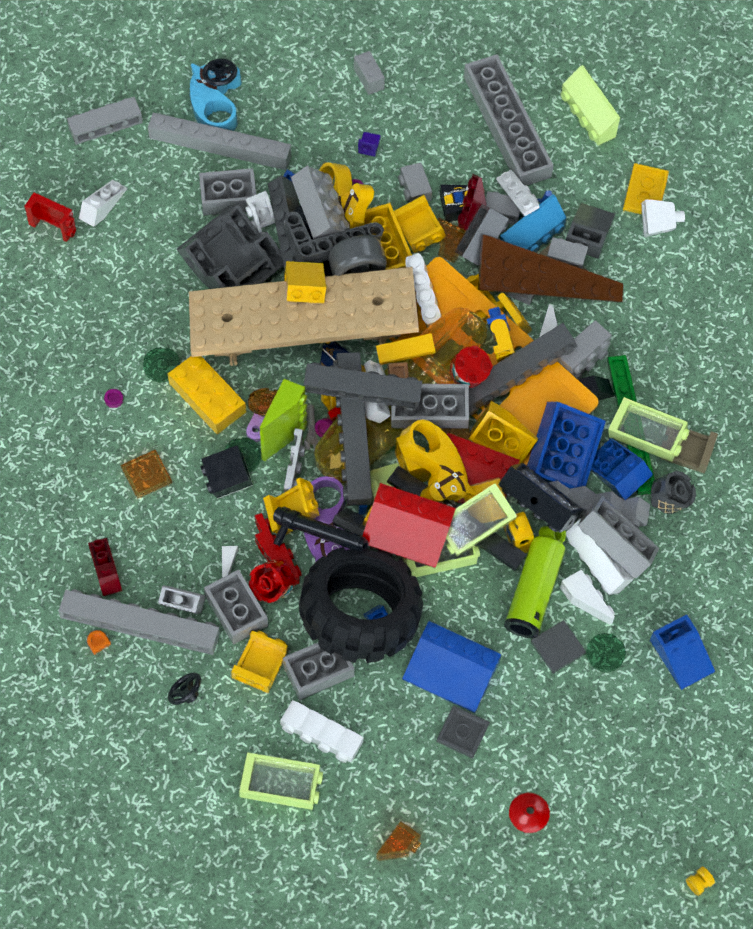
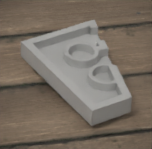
M295 428L294 431L295 446L291 447V464H288L284 492L297 485L296 475L301 473L302 463L299 461L300 457H304L306 446L303 445V430Z

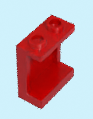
M35 192L31 195L24 206L30 226L36 227L40 220L61 229L63 241L65 242L75 235L76 227L72 209Z

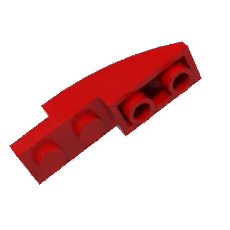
M262 513L254 515L255 524L259 531L255 535V543L267 562L278 559L284 560L292 569L296 578V585L299 584L301 571L298 565L294 566L292 562L294 557L291 549H287L284 543L280 547L273 544L276 535H272L269 530L271 526L268 518L264 519Z

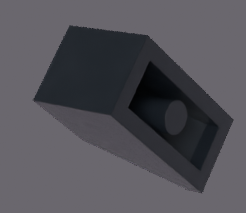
M595 375L577 379L598 398V401L615 397L609 379Z

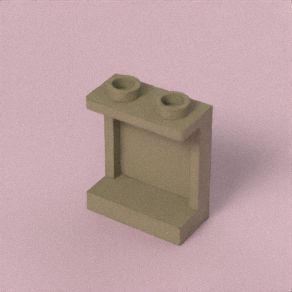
M668 427L665 436H668L667 442L663 441L661 447L670 451L679 431ZM690 430L686 441L683 440L680 445L682 449L679 456H675L671 463L705 474L718 433L711 431L710 435L707 436Z

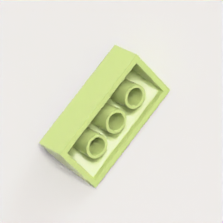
M582 65L563 83L561 97L563 101H567L571 112L577 115L580 125L586 128L590 139L595 141L597 145H600L616 137L620 116Z

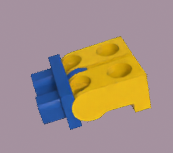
M499 307L488 310L490 318L487 319V323L495 342L498 344L493 346L499 363L515 353L506 316L501 314Z

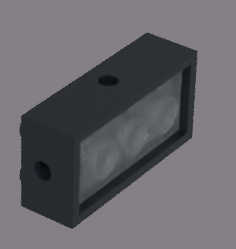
M524 463L511 466L498 484L502 488L503 493L516 498L520 506L530 509L534 517L539 520L543 519L554 532L560 533L570 529L584 510Z

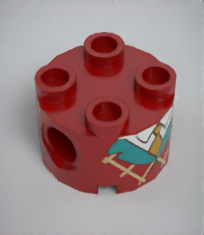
M475 345L460 350L450 362L449 372L456 384H469V388H474L486 380L490 375L493 365L488 354Z
M282 559L271 560L256 566L250 573L249 587L256 599L266 603H272L288 596L296 585V578L292 569Z

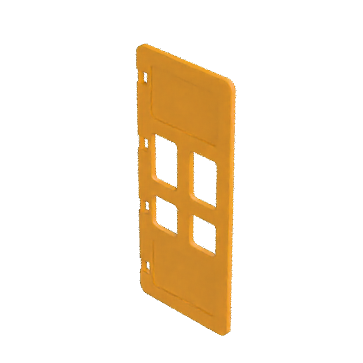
M442 257L434 258L426 267L433 285V292L438 301V308L444 320L443 327L433 331L426 327L421 315V308L416 299L419 332L401 334L397 340L394 337L389 339L394 342L432 333L436 353L449 340H453L462 349L475 345L481 348L462 331V327L478 311H482L490 318L488 310L497 306ZM505 315L509 324V333L514 350L518 347L523 348L534 341ZM436 353L411 358L437 384H456L450 374L433 360V356ZM495 353L488 354L492 365L498 364ZM556 362L553 365L544 367L539 374L531 375L523 384L512 387L509 391V396L499 406L508 410L529 431L537 436L547 402H560L587 414H591L597 408L599 402L598 398L559 362ZM434 366L441 372L438 377L430 371ZM484 406L480 407L482 412L479 415L476 413L471 415L475 420H478L486 409ZM532 449L522 461L525 465L528 464Z

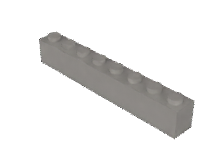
M153 112L148 125L150 139L287 170L291 158V144Z
M75 589L72 591L65 590L58 611L62 619L214 655L220 635L219 627L211 622L201 623L191 617L184 619L174 613L164 614L154 608H148L147 610L133 603L127 605L116 599L106 600L102 599L99 595H86Z

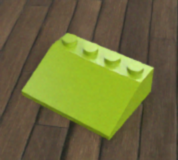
M283 379L260 425L261 457L263 461L269 459L294 440L295 428L301 429L303 432L306 429L308 413L306 412L307 404L305 402L307 395H305L304 386Z

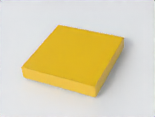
M505 293L498 295L497 297L515 323L526 334L530 333L532 328L514 302Z

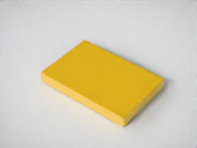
M634 163L623 210L642 214L641 203L644 200L662 201L669 171Z

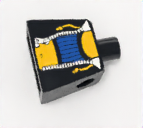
M440 185V199L445 223L458 220V216L463 209V199L467 195L468 185Z

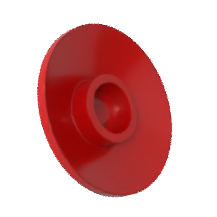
M523 793L511 802L509 817L512 824L518 830L525 833H535L547 825L550 818V809L547 802L541 796L534 793ZM532 808L534 813L528 814L526 809Z

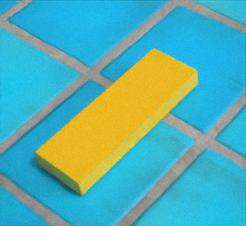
M432 333L376 346L380 365L436 353Z

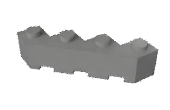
M559 481L549 482L584 509L578 518H582L586 511L603 495L637 528L647 526L650 504L640 497L624 500L612 491L596 494L585 486L569 489Z

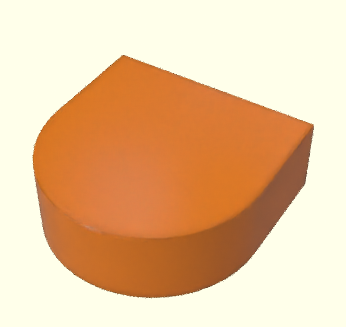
M95 630L87 637L88 646L94 655L111 645L108 637L102 631Z

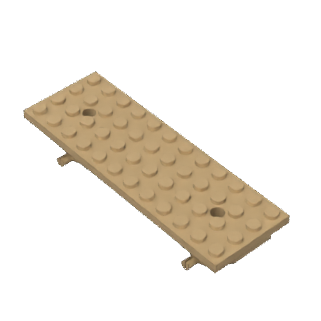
M413 267L343 274L340 276H325L326 293L324 303L287 301V281L189 291L192 357L215 355V357L228 356L230 358L229 364L233 366L234 360V365L236 366L237 356L244 353H252V350L360 338L364 340H379V345L386 344V340L391 337H400L401 334L419 332Z

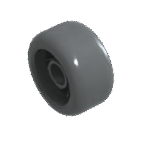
M359 235L344 239L335 244L328 255L333 276L385 270L387 265L382 243L379 239L370 235Z

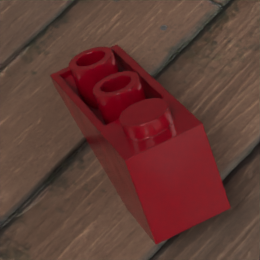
M472 174V178L468 181L467 195L463 199V209L458 216V227L463 230L468 229L481 204L487 206L482 177L476 174Z
M107 538L89 542L88 545L102 595L106 596L121 592L122 588Z

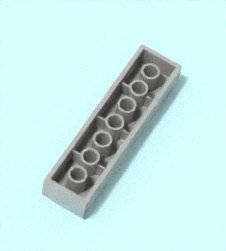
M498 55L465 64L464 79L509 170L515 173L524 186L551 178L553 164Z

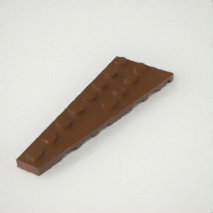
M487 235L481 236L478 290L608 302H622L623 283Z

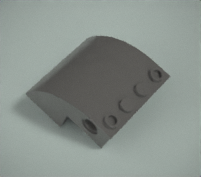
M230 205L177 248V251L187 265L209 289L261 284L283 266L279 247L268 232L259 233L240 205Z

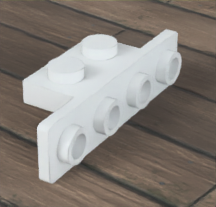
M512 170L504 172L496 178L524 216L540 207L535 195L531 193L527 185L524 186Z

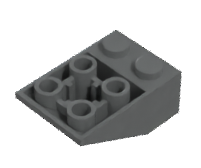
M581 203L571 223L566 241L588 246L586 255L599 259L615 213Z

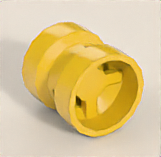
M701 867L695 875H690L686 878V883L693 893L699 896L706 887L714 885L715 880L705 867Z

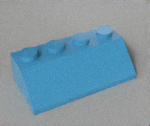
M552 194L539 205L538 209L524 216L500 235V240L533 252H537L543 243L547 244L550 242L553 235L556 233L560 234L565 229L566 216L556 196Z

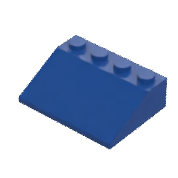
M547 402L536 436L538 440L532 448L527 466L547 482L559 481L569 489L586 486L606 421L560 402Z
M429 621L420 637L402 680L475 713L500 663L502 654Z

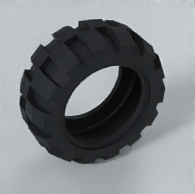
M344 547L330 551L327 554V558L322 556L309 568V573L304 577L301 590L299 615L311 639H318L319 647L328 654L332 655L335 652L342 655V660L356 663L357 659H366L367 663L381 661L385 654L389 657L393 656L405 648L406 644L413 639L418 629L423 609L422 591L416 576H411L410 568L401 559L398 561L392 559L391 553L380 549L378 551L368 550V548L364 552H357L352 549L345 550ZM348 588L365 589L382 597L388 603L392 612L378 619L355 618L339 610L329 596L337 591Z

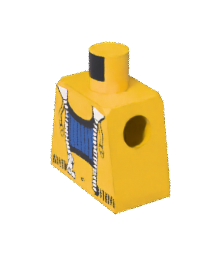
M520 512L516 514L517 518L505 525L503 529L508 541L524 553H528L530 544L534 539V534L525 512Z

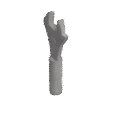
M307 405L308 432L304 439V445L307 450L310 449V444L313 445L314 452H316L320 443L315 434L314 406Z

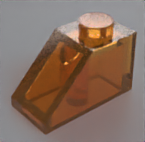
M400 821L377 852L376 859L384 861L408 857L411 852L415 854L422 844L419 842L421 835Z

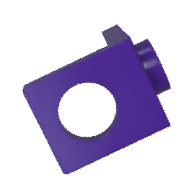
M363 132L362 139L358 141V153L375 157L381 135Z

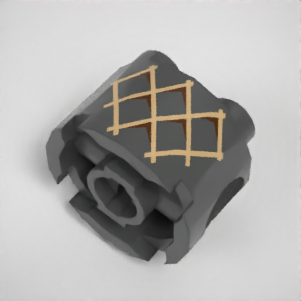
M674 471L654 480L651 487L652 506L658 508L663 513L674 514L692 505L696 497V489L694 484L691 485L689 482L691 480L690 477L683 472Z

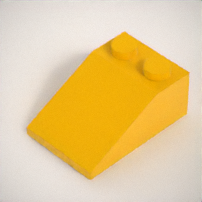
M493 401L489 403L472 427L469 436L471 441L519 459V464L522 463L538 440L508 410Z

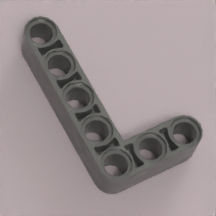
M297 212L287 213L283 226L297 261L319 263L328 260L331 248L338 242L350 237L370 235L376 237L381 242L384 231L381 224L374 222L311 240L305 224Z

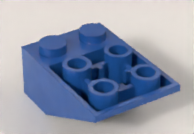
M610 438L596 451L591 471L624 500L630 497L653 475L644 460L613 438Z
M687 614L652 633L650 642L681 690L715 672L700 635Z

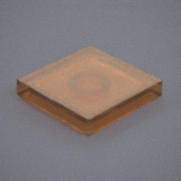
M156 450L120 465L137 499L172 483Z

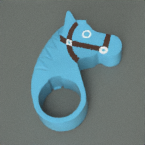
M192 63L193 76L190 81V98L196 121L201 124L234 131L238 123L236 107L223 94L228 89H236L241 85L239 68L237 67V75L231 83L224 86H213L208 84L202 76L204 66L199 67ZM208 70V77L215 80V73ZM232 71L225 73V75L221 77V80H225L228 77H230ZM217 111H224L231 115L228 120L221 123H214L207 119L210 114Z

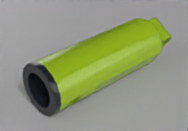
M542 526L539 530V536L534 537L531 542L504 623V627L509 632L524 638H536L538 636L566 551L565 546L562 544L566 539V531L554 532L548 526Z

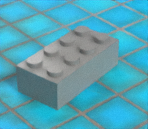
M306 166L291 177L313 239L349 230L350 225L344 217V209L338 201V194L333 188V181L329 174Z
M422 384L420 403L417 409L391 405V428H407L417 420H428L439 428H468L469 384Z
M603 495L586 511L578 524L584 534L589 535L599 548H603L613 561L618 562L625 572L632 575L635 579L652 564L659 550L658 546Z

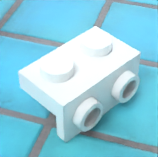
M266 191L245 199L247 215L249 218L251 217V222L259 233H262L261 228L275 223L272 206Z

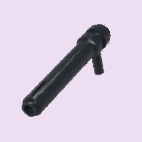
M278 507L273 515V520L281 526L273 544L279 547L288 529L293 531L299 530L357 552L366 551L369 545L368 540L363 536L304 516L301 512L291 511L287 507Z

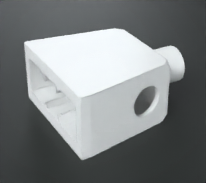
M647 199L641 203L644 237L672 231L676 228V222L685 221L684 211H675L673 202Z

